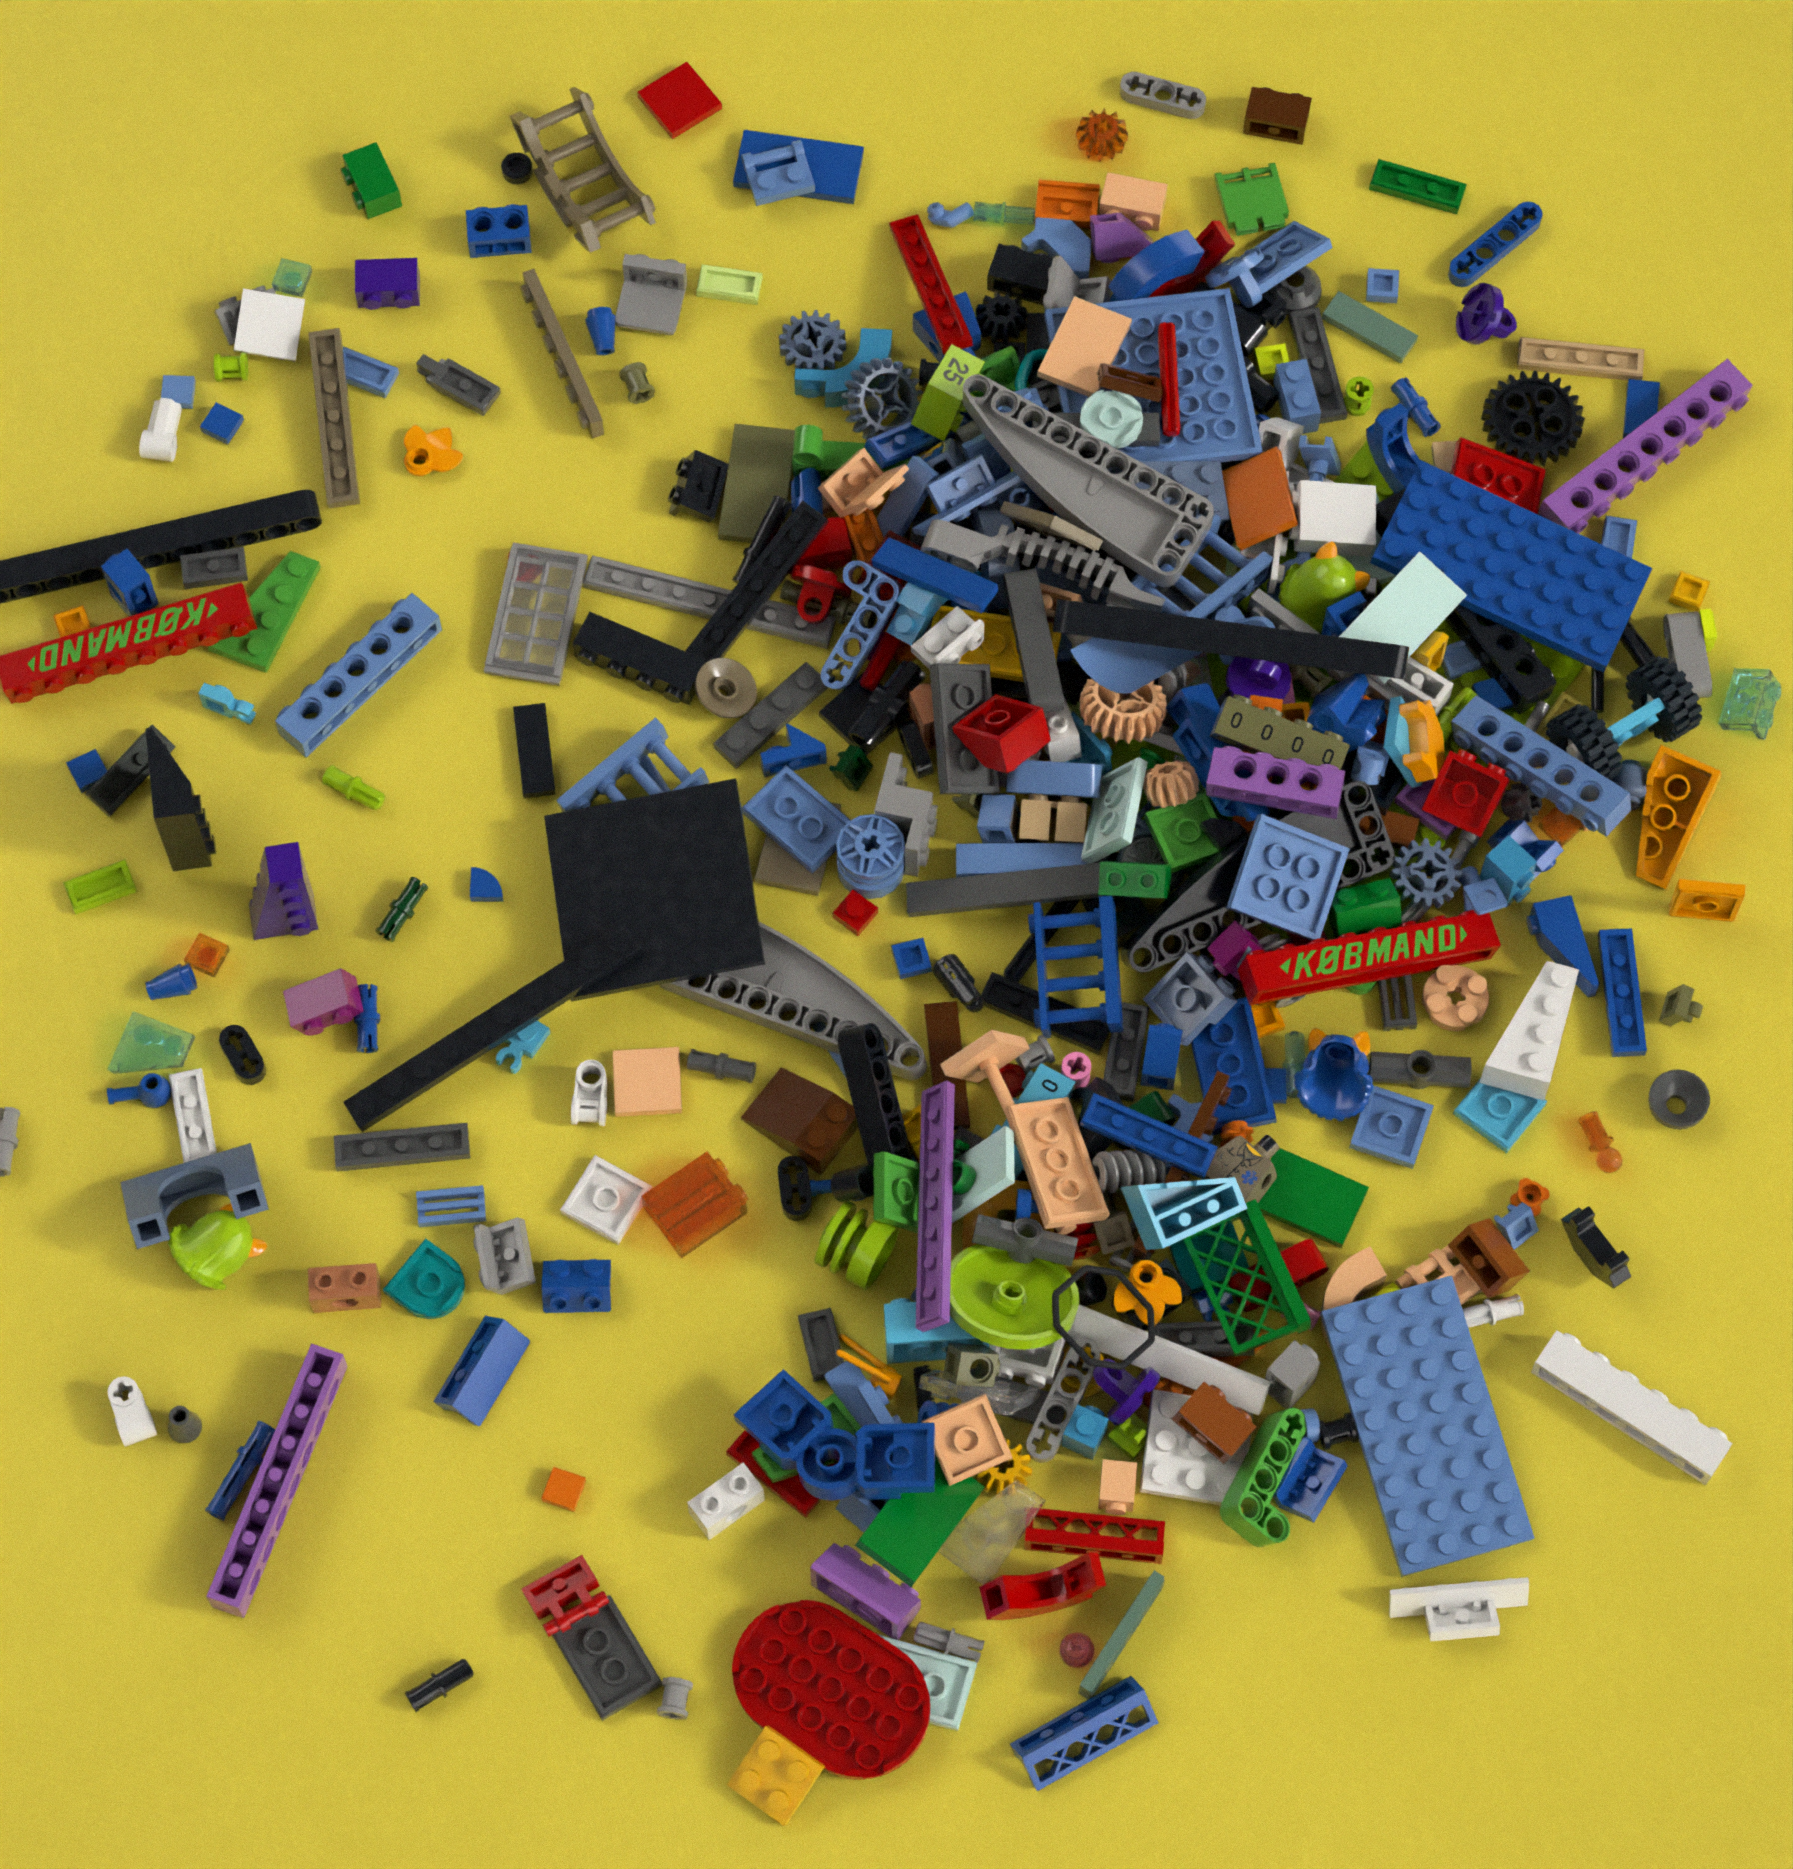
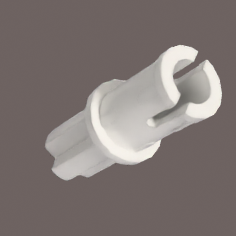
M1515 1294L1494 1301L1485 1299L1483 1304L1463 1308L1468 1328L1486 1323L1493 1326L1496 1324V1321L1522 1316L1524 1314L1523 1302H1517L1521 1297Z

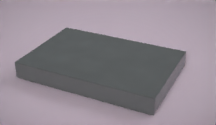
M611 1595L607 1596L610 1603L598 1609V1614L591 1618L587 1615L571 1624L572 1628L562 1633L560 1630L552 1635L602 1721L663 1686L661 1679Z

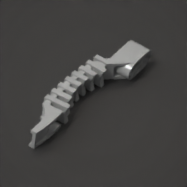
M935 519L931 521L920 549L924 553L971 573L977 572L980 564L999 556L1007 558L1005 565L1013 567L1018 552L1024 554L1022 565L1029 567L1033 556L1036 555L1040 556L1037 567L1044 570L1049 559L1055 561L1052 571L1058 574L1063 564L1069 565L1065 578L1072 581L1078 569L1083 570L1078 585L1083 589H1086L1092 575H1096L1097 578L1090 597L1095 600L1098 599L1108 580L1112 584L1108 590L1109 594L1105 602L1115 606L1161 613L1165 601L1164 598L1135 587L1127 578L1124 567L1114 564L1115 559L1107 556L1106 560L1100 558V553L1098 552L1086 553L1085 548L1078 545L1075 549L1070 547L1071 543L1064 540L1062 544L1055 542L1056 538L1048 536L1047 539L1040 538V534L1034 531L1032 535L1025 534V529L1017 527L1015 532L1008 534L1009 526L1001 524L998 534L989 537L956 524Z

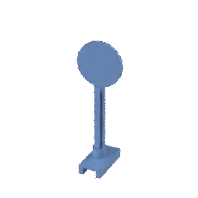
M1300 435L1299 449L1308 469L1309 481L1323 482L1326 475L1340 476L1341 462L1332 437L1325 436L1324 445H1315L1309 443L1307 435ZM1297 552L1295 559L1282 563L1285 565L1283 578H1285V573L1290 569L1291 565L1295 563L1303 564L1311 558L1312 552ZM1268 581L1267 594L1280 604L1279 592L1281 591V584L1276 583L1274 594L1268 593Z

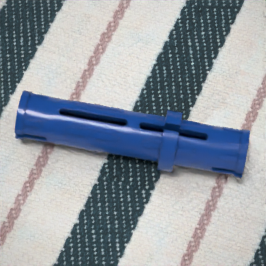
M262 1421L256 1423L257 1425L244 1447L240 1446L236 1452L238 1457L223 1479L208 1507L205 1508L207 1513L221 1521L225 1520V1516L255 1466H260L263 1458L261 1456L273 1437L275 1429Z

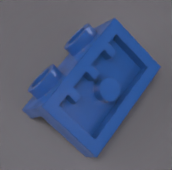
M1360 591L1326 608L1322 635L1339 637L1365 610L1366 600Z

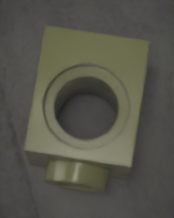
M948 1343L943 1373L946 1379L958 1386L994 1387L995 1377L998 1376L1000 1371V1360L997 1352L986 1345ZM978 1360L976 1368L970 1371L971 1364Z

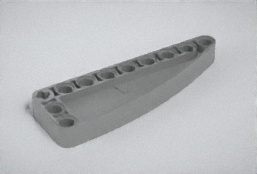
M974 374L965 380L963 384V405L1005 462L1042 501L1063 520L1102 539L1103 542L1100 549L1149 581L1161 587H1170L1179 580L1211 528L1214 507L1208 499L986 376ZM978 390L983 392L984 395L973 397L970 393ZM1000 406H1008L1012 410L1010 412L1003 413L1000 412L997 408ZM1028 421H1035L1039 424V426L1035 428L1027 427L1025 423ZM1056 436H1062L1066 438L1067 441L1064 443H1057L1052 439ZM1084 451L1092 452L1095 456L1086 459L1083 458L1080 455V453ZM1110 467H1119L1122 470V472L1119 474L1110 473L1107 469ZM1145 482L1150 485V488L1139 489L1135 484ZM1167 497L1175 498L1178 501V503L1174 505L1166 504L1163 501V499ZM1178 538L1187 539L1190 542V544L1187 546H1180L1177 543H1175V540ZM1169 564L1174 569L1170 572H1165L1159 569L1158 566Z
M759 922L765 965L703 976L702 978H705L706 981L697 988L691 986L692 981L696 978L659 985L664 990L839 1055L837 1040L841 1030L873 1023L880 1029L884 1045L888 1046L886 1054L891 1074L908 1080H916L926 1072L927 1063L923 1049L872 997L829 963ZM726 989L736 990V993L731 998L725 999L720 997ZM756 1000L766 1001L763 1008L759 1010L751 1009L752 1003ZM786 1011H795L797 1013L794 1019L790 1021L781 1020V1016ZM817 1022H825L827 1024V1027L821 1032L811 1031L812 1026ZM908 1056L919 1058L918 1062L913 1066L902 1064L903 1060Z

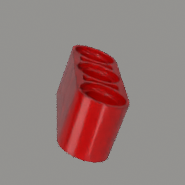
M1306 1239L1280 1252L1296 1289L1316 1280L1329 1270L1313 1239ZM1257 1263L1246 1269L1254 1272ZM1261 1267L1259 1270V1274L1265 1276V1273ZM1238 1272L1230 1278L1228 1285L1232 1289L1245 1293L1251 1277ZM1256 1279L1250 1295L1268 1302L1272 1292L1270 1284ZM1235 1296L1236 1300L1240 1305L1242 1299ZM1247 1301L1243 1312H1250L1261 1306Z

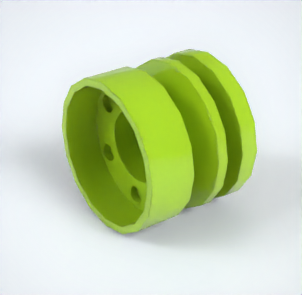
M846 1201L830 1219L822 1233L815 1256V1264L826 1267L831 1261L830 1272L835 1274L848 1263L846 1280L867 1290L873 1285L884 1268L896 1243L899 1227L874 1220L867 1228L865 1226L868 1211L860 1209L855 1214L856 1204Z

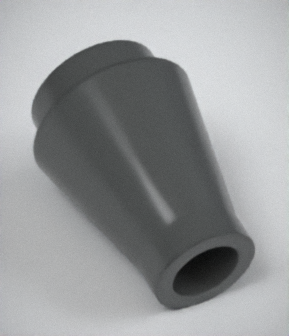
M184 1406L174 1407L169 1413L168 1432L170 1437L178 1443L194 1441L202 1430L200 1417Z

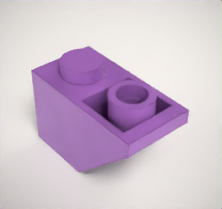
M1122 213L1090 216L1092 252L1096 260H1101L1103 263L1117 262L1119 258L1123 257L1133 258L1141 250L1154 243L1150 236Z

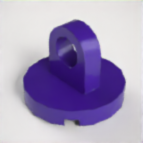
M1479 283L1468 291L1461 303L1464 304L1462 312L1458 311L1456 316V331L1459 338L1472 345L1483 343L1491 335L1503 339L1507 338L1517 328L1515 317L1508 309L1504 308V297L1501 290L1487 283Z
M1234 657L1227 668L1226 684L1227 688L1229 687L1232 698L1234 694L1246 698H1249L1250 695L1284 700L1290 690L1291 675L1289 666L1286 663Z
M1103 1359V1361L1115 1362L1111 1359ZM1151 1366L1142 1371L1136 1378L1125 1369L1116 1370L1095 1367L1093 1369V1377L1096 1383L1116 1400L1106 1418H1109V1421L1114 1425L1124 1423L1140 1407L1144 1394L1152 1392L1160 1379V1374Z

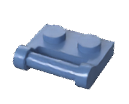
M801 140L791 142L790 146L754 155L751 152L741 154L743 167L756 206L815 192V183ZM792 157L796 161L795 163L756 172L755 169L756 166Z

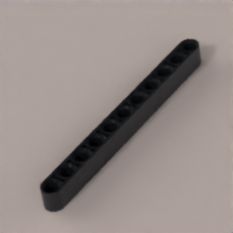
M312 490L294 491L1 560L0 604L103 580L105 577L101 566L105 564L110 556L116 553L120 554L125 549H128L146 570L181 561V555L239 548L316 529L322 524L316 494Z
M1057 599L1053 632L1249 659H1261L1397 679H1405L1409 647L1403 645Z

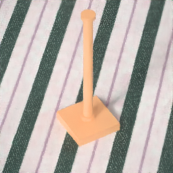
M990 1030L940 1065L945 1076L976 1083L988 1077L1004 1111L1007 1105L1015 1103L999 1069L1030 1048L1025 1037ZM1077 1225L1056 1227V1231L1058 1234L1066 1235L1074 1231Z

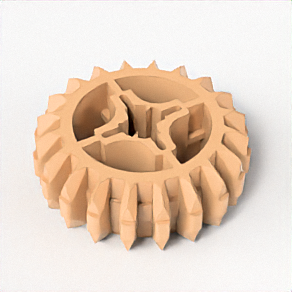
M1087 679L1079 699L1080 716L1084 719V725L1091 726L1092 733H1102L1103 739L1107 737L1114 738L1115 743L1119 739L1125 740L1127 744L1132 739L1141 743L1144 737L1152 738L1153 733L1159 732L1167 712L1166 695L1162 693V686L1155 685L1154 680L1132 693L1122 694L1104 688L1093 679Z

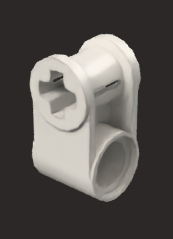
M585 1060L577 1067L574 1095L572 1096L571 1103L572 1125H577L578 1122L599 1123V1126H605L607 1077L605 1068L596 1060ZM589 1074L600 1076L598 1082L594 1084H587L583 1081Z
M125 1376L114 1379L110 1383L107 1392L115 1415V1423L124 1447L158 1435L149 1408L146 1406L143 1394L136 1382L130 1377ZM124 1390L129 1391V1399L126 1401L122 1400V1392Z

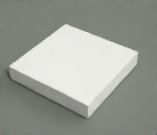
M243 288L233 351L295 362L305 299Z
M594 1155L561 1207L560 1212L564 1216L619 1245L653 1191V1187Z

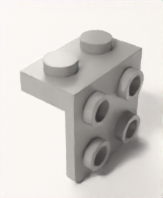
M625 254L622 264L624 283L615 315L616 325L623 328L673 335L677 329L687 287L686 264L673 259H653L643 254Z
M1062 256L1053 257L1052 266L1048 270L1049 282L1047 293L1043 298L1045 309L1069 307L1074 296L1093 304L1109 302L1111 290L1108 286L1111 280L1108 276L1079 279Z

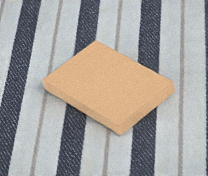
M1074 296L1038 369L1037 377L1085 396H1091L1101 388L1099 386L1100 381H1098L1099 376L1097 375L1100 363L1112 365L1131 326L1132 319Z

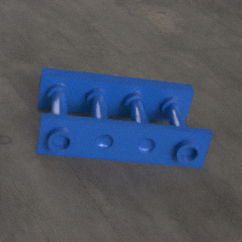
M1112 896L1099 897L1100 908H1094L1093 912L1044 916L1040 902L1033 903L1034 914H1028L1030 934L1035 933L1039 1008L1034 1009L1035 1028H1041L1045 1038H1051L1050 1024L1101 1020L1102 1023L1107 1022L1110 1033L1124 1032L1116 906ZM1095 925L1096 928L1101 927L1102 939H1097L1096 943L1046 947L1045 929ZM1093 956L1103 959L1104 971H1098V975L1048 979L1047 977L1048 960ZM1099 988L1100 991H1105L1106 1003H1100L1098 1007L1049 1010L1048 992Z

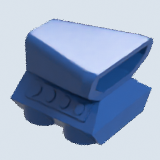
M1354 673L1317 694L1307 718V722L1313 725L1312 730L1322 734L1325 731H1330L1344 738L1342 742L1350 745L1347 754L1370 740L1377 733L1376 727L1387 718L1385 700L1363 699L1369 681L1365 674Z

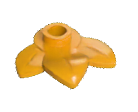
M414 425L405 434L404 446L407 453L404 457V464L406 470L412 475L424 476L432 471L446 472L455 468L463 459L461 452L451 449L452 433L449 427L426 434L419 426ZM418 460L425 461V463L420 465L415 464V462Z
M1141 1260L1132 1266L1129 1278L1127 1279L1152 1305L1154 1309V1324L1156 1325L1162 1319L1165 1304L1177 1305L1182 1302L1181 1288L1175 1279L1163 1275L1160 1266L1151 1260ZM1144 1273L1150 1274L1152 1280L1145 1283L1140 1280V1275ZM1120 1282L1114 1295L1116 1312H1126L1134 1309L1138 1318L1148 1325L1147 1310Z

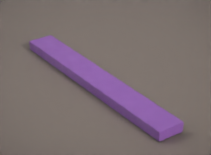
M944 1081L923 1090L921 1097L915 1328L921 1332L929 1331L950 1321L955 1085L949 1081Z

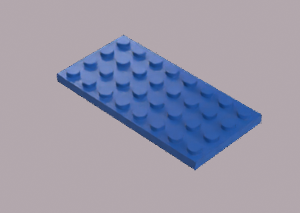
M1420 460L1370 561L1371 564L1397 576L1420 551L1467 594L1458 605L1603 673L1652 570L1651 567L1422 460Z

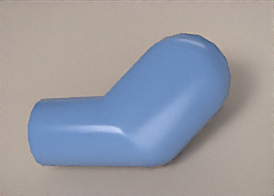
M938 202L930 204L927 208L928 219L932 224L953 228L974 215V211L968 202L952 211L945 210L943 205Z

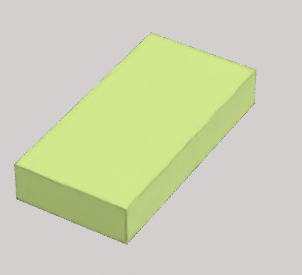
M702 264L696 295L698 297L757 305L763 273Z

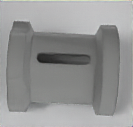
M1044 1035L1038 1036L1037 1041L1028 1045L1029 1050L1015 1058L1025 1075L1031 1069L1039 1066L1040 1063L1049 1062L1051 1064L1055 1062L1054 1053Z
M663 1678L662 1685L665 1688L662 1705L657 1708V1714L669 1719H687L688 1712L685 1708L688 1691L692 1690L693 1683L682 1678Z

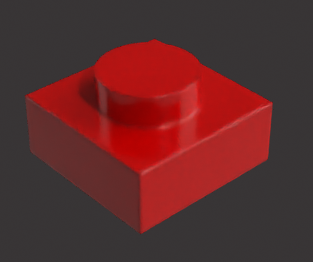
M852 889L832 915L833 919L859 936L878 914V907Z

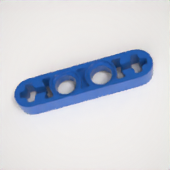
M1529 201L1519 204L1451 261L1448 277L1451 283L1458 287L1471 285L1540 227L1543 215L1539 205ZM1523 215L1526 217L1530 215L1534 216L1533 220L1528 218L1524 222H1522L1521 228L1519 227ZM1502 230H1509L1515 237L1510 241H1505L1498 236V233ZM1480 248H1488L1493 253V256L1483 259L1476 254V251ZM1470 261L1472 262V265H1470L1468 270V275L1465 272H1462L1461 274L1457 273L1458 268L1460 270H1464L1469 266Z

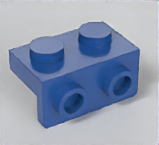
M611 1260L543 1261L542 1301L545 1313L611 1311Z
M1303 1437L1273 1498L1279 1508L1314 1523L1348 1465L1344 1459L1316 1448L1311 1439Z

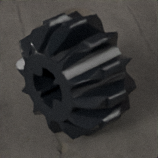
M996 291L994 298L985 295L983 304H978L976 307V320L982 338L991 336L993 344L997 339H1002L1004 343L1009 342V337L1018 340L1020 331H1025L1027 327L1026 318L1028 312L1026 307H1022L1020 297L1012 300L1010 291L1005 296H1000V293Z

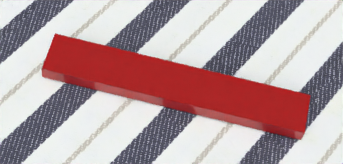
M916 214L889 222L891 234L943 355L947 353L951 344L960 349L973 346L970 332L919 215Z

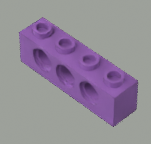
M1232 746L1214 747L1207 779L1206 795L1337 819L1345 771L1339 770L1338 767L1330 764H1321L1320 766L1306 764L1305 761L1297 758L1277 759L1265 752L1250 754L1241 752L1240 749ZM1240 770H1247L1252 775L1248 778H1239L1235 773ZM1272 776H1279L1284 779V782L1272 784L1268 779ZM1305 782H1312L1317 787L1314 790L1308 791L1300 785Z

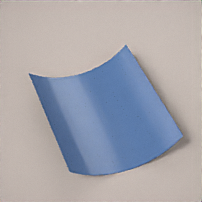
M1095 637L1070 650L1081 668L1095 682L1110 691L1122 694L1136 691L1203 653Z

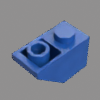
M1167 1023L1149 1025L1141 1086L1173 1090L1183 1030L1176 1029L1175 1026Z

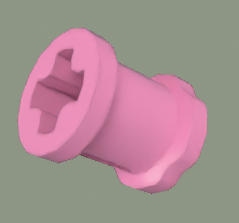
M1071 1052L1062 1061L1061 1074L1075 1081V1089L1087 1087L1090 1081L1091 1061L1083 1053ZM1076 1068L1081 1070L1078 1071L1076 1075L1070 1073L1074 1072Z

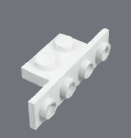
M1528 1577L1508 1578L1504 1580L1390 1590L1389 1616L1390 1618L1424 1615L1430 1642L1500 1635V1624L1496 1608L1528 1606L1529 1579Z

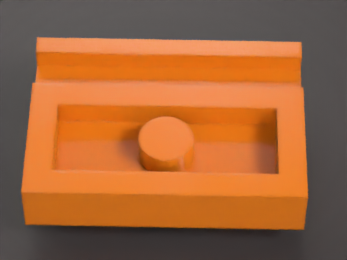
M1039 179L1035 219L1040 217L1072 220L1079 228L1091 229L1090 216L1097 215L1100 184Z

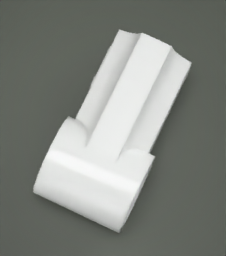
M168 398L154 401L148 429L143 430L140 439L139 453L141 458L174 461L177 451L176 432L182 412L181 404Z

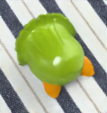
M1331 541L1324 544L1314 557L1303 564L1295 563L1290 566V569L1285 573L1283 583L1280 585V604L1314 630L1321 633L1326 608L1365 589L1369 584L1370 575L1364 571H1356L1348 560L1337 554V546Z
M231 1203L226 1204L218 1211L206 1214L190 1228L184 1223L173 1227L172 1231L169 1232L170 1239L168 1240L171 1254L182 1271L202 1286L212 1287L216 1290H224L226 1288V1285L222 1282L224 1277L236 1272L247 1258L257 1257L267 1248L266 1242L253 1238L250 1224L244 1217L236 1219Z

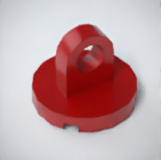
M796 564L793 567L790 578L803 585L797 603V610L805 622L809 624L822 623L830 614L835 595L850 597L852 589L845 582L837 581L838 576L835 573L808 565L800 568V565ZM814 599L821 601L822 609L820 613L814 616L806 614L805 608L809 601Z

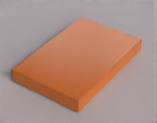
M1277 447L1222 471L1235 541L1241 551L1298 525L1282 454Z

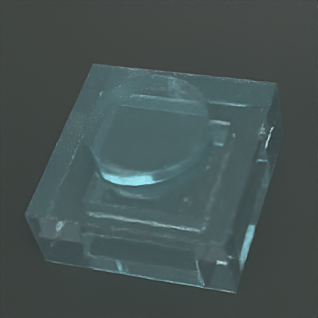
M281 258L272 281V287H274L275 291L303 297L312 274L311 265Z

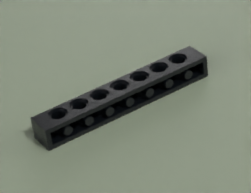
M1406 489L1376 504V531L1381 537ZM1458 605L1445 618L1457 636L1465 642V646L1471 654L1480 662V665L1489 677L1497 681L1512 701V706L1519 715L1534 707L1539 700L1544 701L1550 697L1557 684L1554 675L1538 659L1531 644L1525 642L1518 632L1461 605ZM1479 622H1484V623L1487 624L1488 626H1484V625L1480 624ZM1497 644H1502L1506 650L1500 649ZM1517 670L1524 672L1526 675L1520 674Z

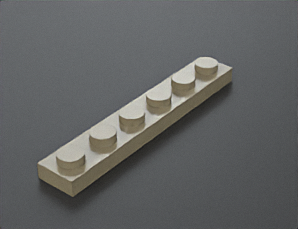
M535 269L522 272L524 285L520 286L522 296L526 304L532 303L534 308L531 311L536 327H542L546 334L543 336V341L548 353L554 352L557 360L554 361L557 374L560 379L565 377L568 386H565L571 404L577 403L580 411H577V416L582 429L588 428L592 438L604 435L602 417Z
M340 328L308 332L327 505L329 509L360 504L341 331Z

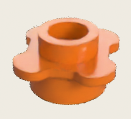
M1232 1121L1221 1128L1222 1133L1220 1135L1223 1139L1220 1142L1221 1147L1237 1136H1242L1249 1143L1253 1141L1251 1136L1254 1132L1253 1128L1249 1127L1245 1121Z
M1523 1178L1519 1181V1189L1516 1194L1511 1195L1510 1203L1517 1207L1523 1202L1532 1209L1534 1216H1538L1541 1212L1540 1206L1543 1201L1549 1198V1190L1546 1187H1542L1539 1183L1531 1181L1529 1178ZM1527 1195H1532L1533 1199L1528 1200Z

